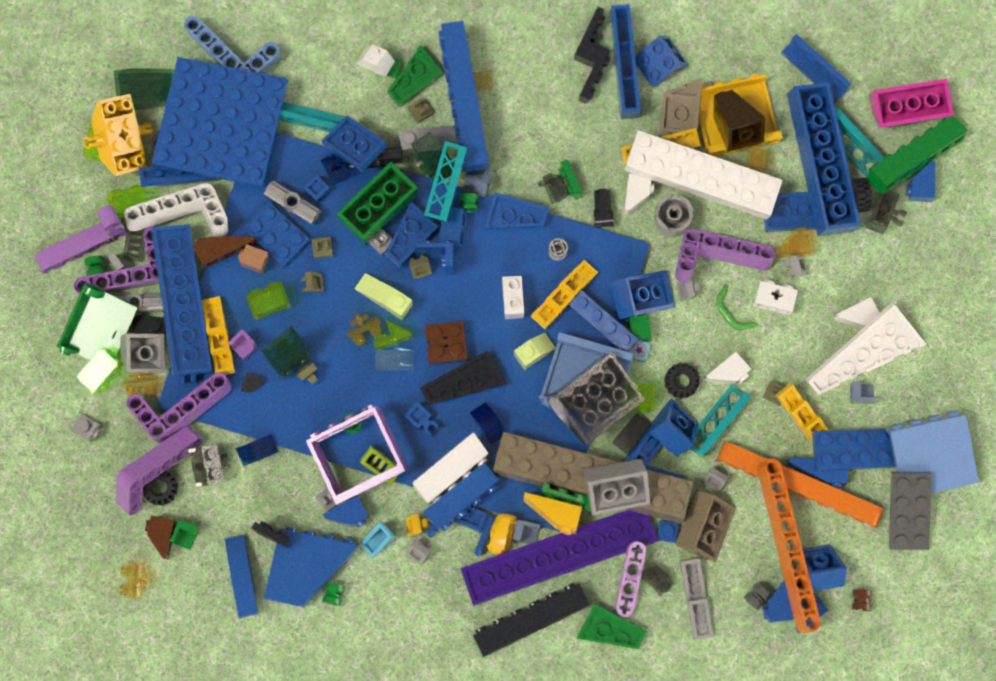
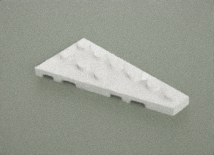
M891 303L805 380L820 395L839 386L843 381L852 380L858 374L865 371L869 372L892 361L901 354H907L918 346L926 345V343L899 309Z

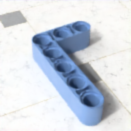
M189 16L184 22L188 35L218 65L228 66L229 63L235 62L236 65L232 68L265 74L280 60L279 46L275 42H267L243 63L198 17ZM192 25H198L196 29H190ZM205 37L211 38L208 42L202 41ZM220 49L223 50V53H222V54H220V55H216V54H215V52H216L217 50H220ZM275 50L276 53L270 56L267 54L269 51ZM260 62L263 64L260 68L254 67L256 63Z

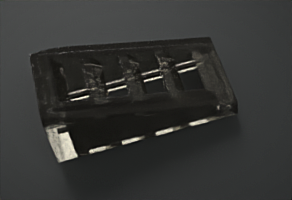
M127 228L123 259L142 262L145 249L143 234L147 228L142 229V232L130 231ZM132 235L141 236V239H135L131 237ZM130 243L140 244V246H130ZM129 250L137 251L139 253L138 255L129 254L128 252Z

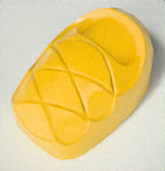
M499 514L494 520L490 529V544L487 546L491 553L500 555L510 550L517 521L515 515Z

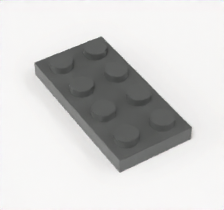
M891 472L890 550H929L931 472Z

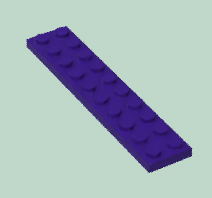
M626 510L577 527L576 534L566 535L560 533L460 568L471 602L473 606L624 554L632 541H639L647 546L658 542L649 515ZM636 545V548L632 547V551L639 549V545Z

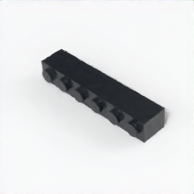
M573 582L563 587L565 591L559 594L556 591L546 595V600L542 602L536 600L528 604L529 608L524 611L521 608L510 613L511 617L505 620L501 617L493 621L494 625L489 628L482 626L476 629V634L473 635V638L482 657L484 658L589 607L590 604L580 583L575 585Z

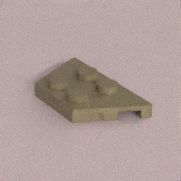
M701 78L663 93L660 132L670 135L697 128L698 132L702 90Z

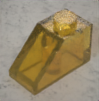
M797 228L776 249L774 258L793 257L795 255L803 257L812 256L814 253L813 230Z

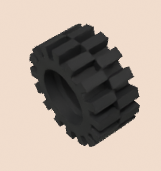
M865 177L851 179L858 212L870 211L869 209L872 208L871 205L873 204L871 201L873 196H871L872 189H870L871 185L868 179Z
M681 362L677 365L674 364L665 375V388L673 397H679V399L689 398V396L696 392L700 384L698 371H695L694 366H689V363L682 364ZM678 374H685L689 378V385L687 387L680 388L675 384V377Z
M168 471L163 472L143 486L144 498L153 505L163 506V504H169L171 500L175 499L174 496L177 495V481ZM159 480L167 484V490L162 495H156L152 490L153 484Z

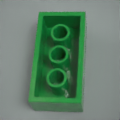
M390 162L336 213L337 218L365 246L381 228L385 227L419 194L418 187Z

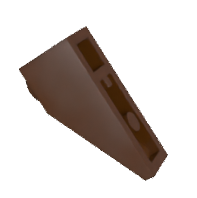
M210 236L198 239L193 244V247L204 269L240 253L241 249H245L246 244L250 246L257 244L253 237Z

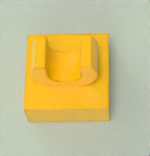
M413 514L405 518L409 537L417 536L422 533L421 529L429 527L428 520H420L419 514Z

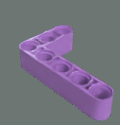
M112 205L106 206L97 212L100 223L36 253L35 258L42 273H49V270L66 265V262L74 261L82 257L84 253H91L101 248L100 246L105 243L108 245L118 240V237L126 236L128 234L126 228Z
M152 226L145 229L143 234L148 265L77 278L74 282L75 291L80 294V287L84 283L100 288L99 283L103 280H106L107 284L100 289L108 293L159 284L158 277L155 276L157 272L156 261L152 258L154 253L153 241L149 240L150 235H152ZM144 273L145 277L143 280H136L138 274ZM120 277H126V281L123 284L117 283Z
M687 229L684 232L680 246L675 278L682 283L689 282L694 272L697 256L766 271L772 266L775 250L763 244L697 229Z
M215 373L161 417L156 415L139 394L130 395L127 398L126 405L154 441L160 444L182 428L188 426L231 391L232 385L223 373ZM221 381H225L221 387H217ZM209 393L206 399H202L204 394ZM141 402L139 407L134 408L137 403ZM194 405L191 411H187L189 406ZM152 416L150 421L145 422L147 417ZM174 418H178L176 423L171 424ZM159 430H163L161 435L156 436Z
M186 426L124 467L116 477V503L129 515L137 513L142 506L143 486L201 446L203 438L191 427Z

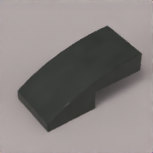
M636 412L612 443L627 455L652 424Z

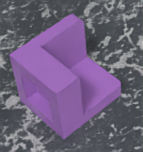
M243 330L229 341L230 347L243 360L248 358L258 348L257 344Z

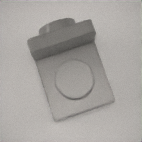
M80 414L71 429L72 432L90 442L93 439H98L102 432L100 429L101 425L98 422Z

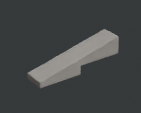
M700 558L681 559L679 563L694 640L713 637ZM707 629V632L704 634L697 632L698 630Z

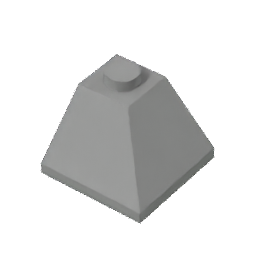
M124 334L120 336L121 358L126 373L165 372L164 334Z

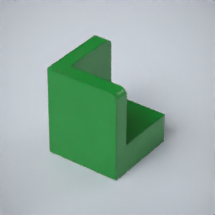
M649 316L630 317L628 323L631 333L639 340L646 339V341H651Z
M179 519L170 542L190 550L200 528Z

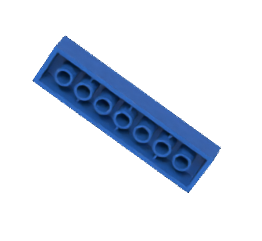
M462 20L441 24V31H438L439 45L442 51L446 84L450 83L448 84L449 101H452L451 112L454 119L455 135L459 136L457 137V145L467 147L461 169L462 172H466V176L481 175L486 170L489 171V160L464 22Z
M828 82L794 86L787 93L817 235L825 236L853 232L861 226L830 84Z

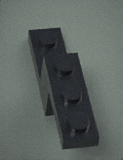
M599 6L574 56L575 61L593 68L579 96V101L585 104L588 99L591 100L595 93L593 87L595 83H600L603 76L601 71L603 67L607 68L611 57H608L610 50L594 43L598 36L596 30L598 26H603L606 19L604 16L605 9Z

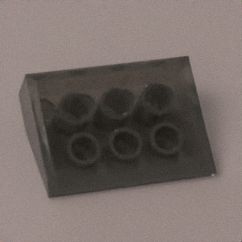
M612 352L603 354L546 398L555 414L585 446L645 400Z

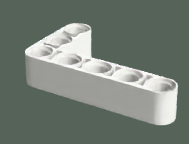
M208 183L128 207L124 212L126 227L130 231H138L202 210L214 236H225L228 233L227 216L214 187Z

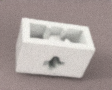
M502 277L505 319L524 318L522 277Z
M771 280L760 281L753 306L790 316L793 312L798 290L793 289L794 287L790 285H775V282ZM774 293H777V297H779L777 300L774 299Z

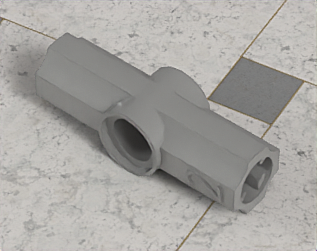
M275 181L269 183L264 195L286 208L288 212L294 213L311 225L318 219L321 210L300 198L297 193L289 191ZM292 199L297 200V204H296V205H294V206H289V205H288V202H289L290 200H292Z
M133 293L126 296H116L130 304L135 300H140L136 314L163 311L160 294L138 295Z

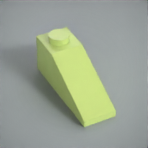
M366 273L355 287L356 291L403 320L413 305L412 299Z

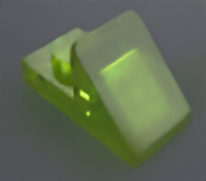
M386 321L390 335L382 334L377 336L373 344L377 352L412 340V334L410 331Z

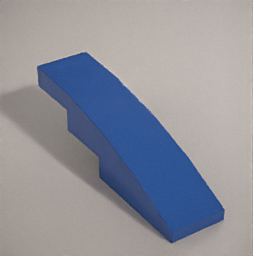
M240 535L226 538L225 545L238 617L243 618L257 615V601L245 536Z

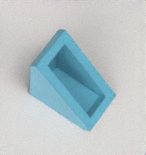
M381 521L360 545L374 558L396 538Z

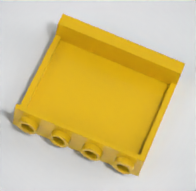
M754 74L747 79L735 78L731 82H717L709 87L702 85L699 126L706 154L715 157L781 142L783 137L781 130L778 131L765 82L766 75ZM733 90L765 117L764 142L728 152L713 119L714 94Z

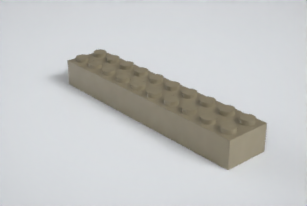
M503 432L493 473L494 475L543 487V483L550 485L549 489L562 488L569 491L570 495L578 493L588 496L584 470L620 462ZM647 470L650 504L628 508L627 510L682 524L693 482Z

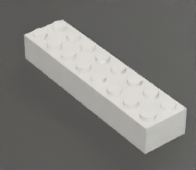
M639 130L635 135L624 171L766 220L772 214L782 183L781 179Z

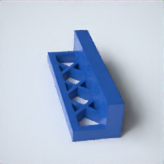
M797 34L781 52L789 62L814 84L829 82L835 103L850 88L851 83Z

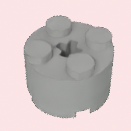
M665 196L657 204L654 213L655 227L661 234L670 238L683 235L689 229L693 219L691 203L683 196ZM670 214H671L672 216L676 214L677 217H676V218H674V217L671 218V217H670Z

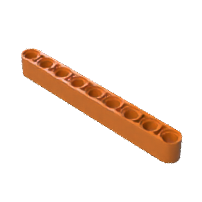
M723 442L716 458L718 462L723 461L727 463V466L734 469H742L745 471L744 473L755 478L759 477L758 466L769 460L729 442ZM768 465L767 469L770 473H772V469ZM781 465L788 492L798 493V496L809 501L812 499L817 502L816 504L826 508H833L837 513L844 516H852L858 522L863 524L866 522L871 527L877 528L884 511L883 508Z
M770 459L758 466V475L795 624L799 632L810 633L820 628V618L782 466L778 460ZM768 465L771 467L772 473L768 471ZM772 485H775L776 492L773 490ZM777 503L781 506V511L778 510ZM782 523L785 524L786 531L782 528ZM787 542L791 545L790 550L787 548ZM792 561H793V562L795 563V565H796V568H795V569L792 567V564H791ZM797 581L800 583V589L796 585ZM802 600L805 602V608L801 605ZM807 619L810 622V628L806 625Z

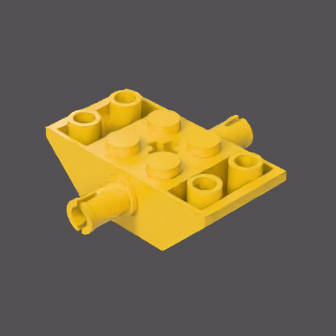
M131 94L97 101L91 120L94 135L84 137L83 142H91L84 144L85 148L97 147L100 160L114 176L148 167L140 136L152 134L153 129L146 130V128L152 127L149 122L141 125L137 124Z

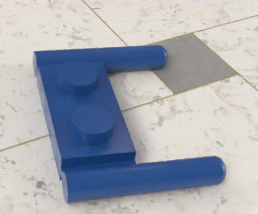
M470 507L467 509L468 513L459 520L457 517L453 522L482 533L474 551L476 556H481L496 517ZM430 525L427 535L434 537L436 530Z

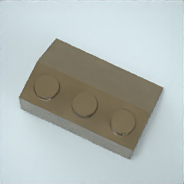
M696 491L675 545L687 552L716 562L736 508L713 494Z

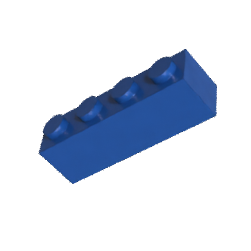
M482 463L423 511V515L438 533L442 530L445 532L453 525L452 522L457 517L460 520L468 513V508L472 505L474 507L479 505L483 501L482 497L487 493L491 495L498 489L499 479L485 463Z

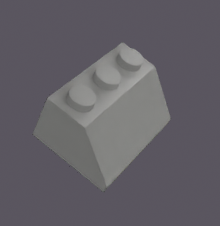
M642 459L584 470L585 485L592 516L650 504L647 470Z

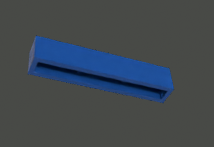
M630 4L612 5L610 20L620 119L639 118L641 108Z

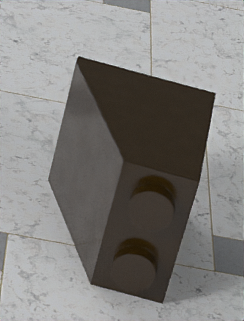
M733 90L714 94L713 119L728 152L764 142L765 117Z

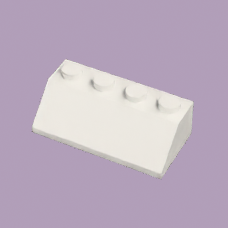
M472 433L413 482V487L429 506L441 498V495L457 485L459 480L468 476L476 466L479 467L482 463H486L489 453L477 436Z

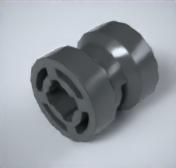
M756 583L753 586V590L743 598L754 609L759 610L762 607L763 601L768 600L771 594L762 585Z

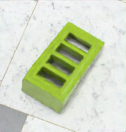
M370 445L360 458V463L376 475L397 466V464L373 445ZM374 453L375 456L371 460V462L367 461L369 457ZM379 458L382 459L377 467L373 466ZM387 463L388 466L381 472L380 469ZM398 475L387 480L386 482L391 485L398 477Z

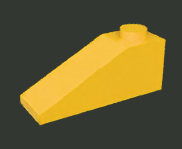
M525 492L524 502L554 528L566 535L576 534L582 510L581 506Z

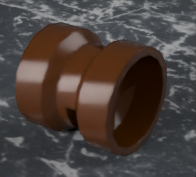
M853 589L852 596L854 597V602L852 603V610L858 611V609H863V611H872V604L870 603L872 591Z

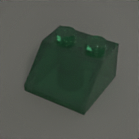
M429 132L413 142L411 146L414 150L412 152L413 157L421 164L419 166L424 176L428 175L434 180L443 145ZM446 150V156L448 157V159H449V161H450L451 158H450V156H449V154H448V152H447V150ZM449 164L441 168L440 173L444 179L451 175L452 170Z

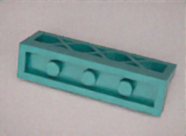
M283 102L279 121L330 133L342 121V116Z
M837 108L835 110L839 128L844 132L841 135L850 138V146L843 145L845 155L867 178L869 173L865 170V163L879 164L884 159V156L844 113ZM852 149H860L863 152V160L855 159L852 156Z
M447 141L444 142L424 216L443 222L447 221L467 147ZM447 146L458 149L456 157L450 161L446 156ZM449 164L452 170L451 175L444 179L440 171L442 167ZM444 183L446 193L439 198L435 189L436 186ZM438 201L441 206L440 214L429 213L431 205Z
M731 384L698 425L696 437L702 436L703 445L699 450L695 446L690 447V449L702 458L748 402L751 395L747 392L743 394ZM731 391L741 397L736 403L728 404L727 396ZM718 407H726L727 415L724 418H716L715 410ZM714 421L715 430L712 433H704V424Z

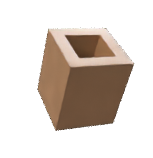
M246 244L245 249H241L238 259L242 267L263 274L270 256L268 252Z

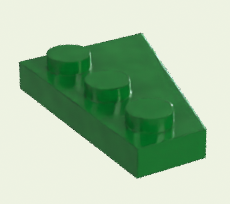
M420 44L416 53L407 62L406 67L397 76L387 93L396 105L400 107L440 78L443 72Z
M543 483L541 496L582 506V510L591 512L588 496L578 493L569 495L570 492L565 489L554 488L552 490L549 489V484Z
M594 603L576 639L638 649L647 631Z

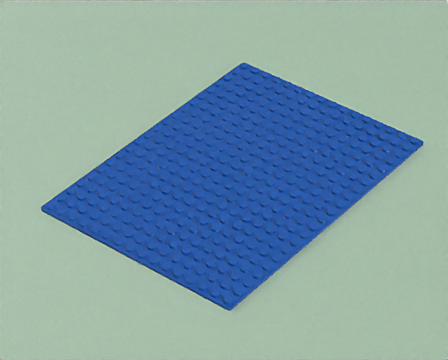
M276 132L264 187L234 182L224 211L228 221V233L225 236L250 237L242 228L270 202L310 239V242L285 268L269 255L270 257L263 274L242 267L238 259L239 253L204 269L199 283L201 300L220 296L229 341L243 330L257 344L258 348L245 360L231 348L235 373L225 375L232 385L231 391L195 419V421L313 457L306 442L311 439L310 435L319 430L322 433L327 431V426L335 422L341 424L342 418L347 413L358 415L362 413L361 409L370 405L373 407L379 406L409 470L399 474L394 482L413 487V482L472 433L477 436L489 453L488 461L485 464L492 472L503 432L587 454L597 418L590 416V419L579 416V413L574 411L566 413L561 411L560 407L554 405L553 408L542 405L538 398L542 393L555 350L526 370L523 369L515 358L514 350L543 333H546L556 347L559 332L618 349L614 343L570 305L546 329L531 318V315L545 302L546 298L585 260L598 274L583 291L625 327L627 318L619 319L610 282L641 275L649 244L549 213L547 214L544 227L484 229L493 197L478 195V200L476 201L478 211L467 213L463 250L454 249V275H446V269H442V256H427L432 274L414 280L409 262L411 258H414V260L421 258L416 256V252L400 267H397L385 253L381 256L369 243L364 246L338 220L336 214L387 165L366 168L363 172L357 168H346L345 160L328 148ZM399 169L418 187L419 194L412 202L425 213L434 179ZM316 175L330 187V191L318 202L303 189ZM272 181L277 182L321 210L316 222L312 225L265 196L264 193L269 183ZM444 183L436 186L435 192L439 198L446 193ZM456 186L450 208H460L461 201L459 195L470 192ZM292 199L288 202L289 206H294L297 204V200ZM438 201L431 205L429 213L440 214L441 206ZM409 204L382 228L392 239ZM429 217L439 227L427 241L438 243L441 221ZM331 237L333 257L314 259L312 239ZM556 238L565 240L568 245L567 255L561 261L552 260L548 253L550 242ZM256 243L257 245L253 246L255 248L265 251L258 243ZM312 271L322 274L323 293L316 294L302 291L303 288H306V283L301 282V279L305 277L306 272ZM365 273L412 299L413 305L403 320L355 290V287ZM502 277H522L524 318L505 319ZM463 321L467 361L488 351L506 385L429 406L420 387L466 362L429 366L427 347H430V343L427 344L425 325ZM208 335L207 340L212 372L196 374V383H191L190 375H185L184 384H179L178 376H172L170 366L157 404L159 410L167 412L215 374ZM310 361L317 368L313 374L318 380L313 384H310L307 378L300 380L295 373ZM221 381L217 387H221L225 381ZM209 393L204 394L202 399H206ZM417 402L432 415L429 421H434L439 426L438 430L434 426L428 428V431L432 434L431 437L425 434L423 426L418 430L404 417ZM194 405L189 406L187 411H191ZM374 415L361 421V430L356 434H348L343 430L319 442L327 461L374 476L377 475L360 463V458L370 445H373L397 464ZM373 453L367 461L371 462L375 454ZM379 458L373 466L377 467L382 459ZM385 463L380 471L383 472L388 464ZM495 475L499 479L498 489L491 495L488 493L482 497L483 501L476 506L498 514L515 515L518 520L540 524L541 527L560 532V530L554 528L524 502L525 492L541 496L542 487Z

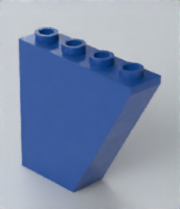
M286 526L285 529H280V531L289 535L287 539L291 541V544L287 549L276 543L264 599L304 608L323 588L326 582L357 551L358 546L350 539L343 538L342 541H337L331 535L324 534L323 537H318L315 532L305 530L304 533L296 532V528Z

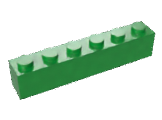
M954 115L948 119L943 118L936 127H930L922 136L914 137L910 144L902 145L893 155L888 154L879 164L874 163L869 168V174L866 179L882 195L961 143L968 130Z

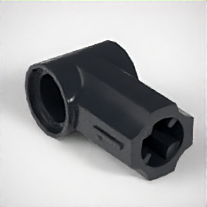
M594 190V227L614 226L610 190Z

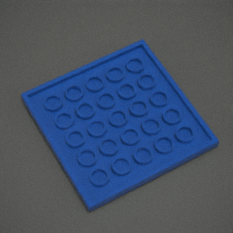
M177 57L151 164L157 167L264 187L288 78Z

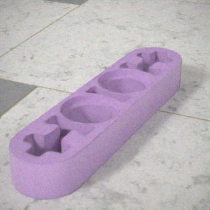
M632 541L626 551L615 604L616 612L622 617L630 616L635 607L646 554L645 545L639 541ZM636 545H639L641 552H638L636 555L640 562L629 560L630 557L634 558L635 553L632 551V547L636 548ZM630 564H636L638 567V571L634 575L629 574L627 571ZM627 583H631L634 586V590L630 594H626L623 591V587ZM622 595L627 598H632L631 601L627 599L626 604L630 608L629 610H625V613H622V610L619 608L620 605L623 606L625 602L624 598L621 599Z

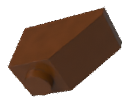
M151 516L145 526L147 536L160 556L165 560H169L172 546L170 539L177 522L173 519Z

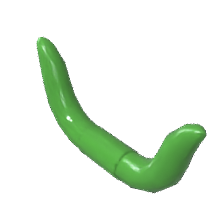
M725 283L716 298V306L722 317L736 330L758 327L759 325L755 322L738 323L723 305V299L728 289Z

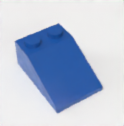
M666 270L626 277L610 282L619 319L675 307Z

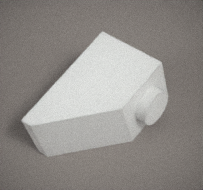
M373 44L364 49L356 62L357 65L385 77L395 63L387 50Z
M629 174L624 215L631 213L647 201L650 194H653L654 183H651L650 179L636 174Z
M870 297L838 313L835 319L838 322L863 329L880 312Z
M735 352L708 374L705 380L707 382L736 384L738 381L743 383L749 377L748 373L751 368Z

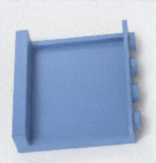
M559 332L558 343L542 393L538 397L540 402L546 407L553 408V405L560 407V410L566 413L578 412L579 416L590 419V416L598 418L597 421L604 424L614 423L634 359L633 353Z
M959 410L947 412L948 415L941 417L939 414L931 415L928 417L929 419L923 421L921 419L910 420V424H892L891 428L885 429L890 436L896 472H931V493L979 483L966 414L959 412Z

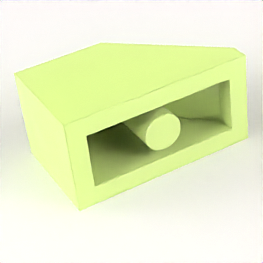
M543 333L515 349L514 356L523 369L526 370L554 351L556 347L546 333Z

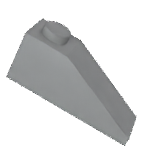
M454 126L415 128L398 132L403 156L441 148L444 146L445 141L454 144L458 143Z

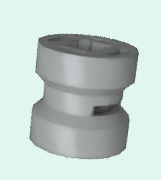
M561 238L552 240L548 250L550 258L554 261H561L566 257L568 251L566 241Z

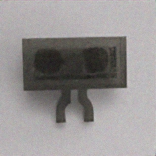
M889 190L882 195L878 193L865 228L884 234L890 221L901 227L904 221L899 220L896 216L901 215L905 217L907 212L895 210L900 194Z
M217 443L188 449L196 487L225 482L222 469L230 468L229 464H221L222 459L227 457V453L219 455Z

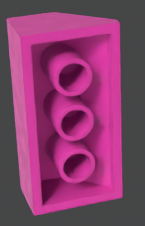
M947 78L874 90L869 94L871 111L879 128L954 115Z

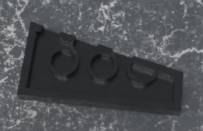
M485 351L420 387V390L429 406L504 386L506 382L488 351Z

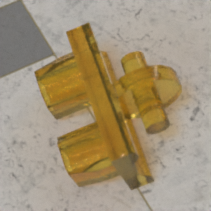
M356 312L354 313L356 319L349 323L352 327L357 324L359 326L346 332L348 338L352 339L357 346H360L366 342L362 334L363 332L369 330L373 338L382 334L379 325L381 322L375 316L363 323V321L369 318L368 315L365 313L359 316Z
M129 373V377H136V379L123 380L121 387L125 388L127 398L132 394H138L137 386H144L145 395H154L157 389L156 384L159 382L158 376L142 378V376L149 375V373Z
M129 562V565L121 567V575L128 577V584H121L119 594L127 596V598L142 599V591L146 590V584L152 583V579L146 578L147 571H144V564Z

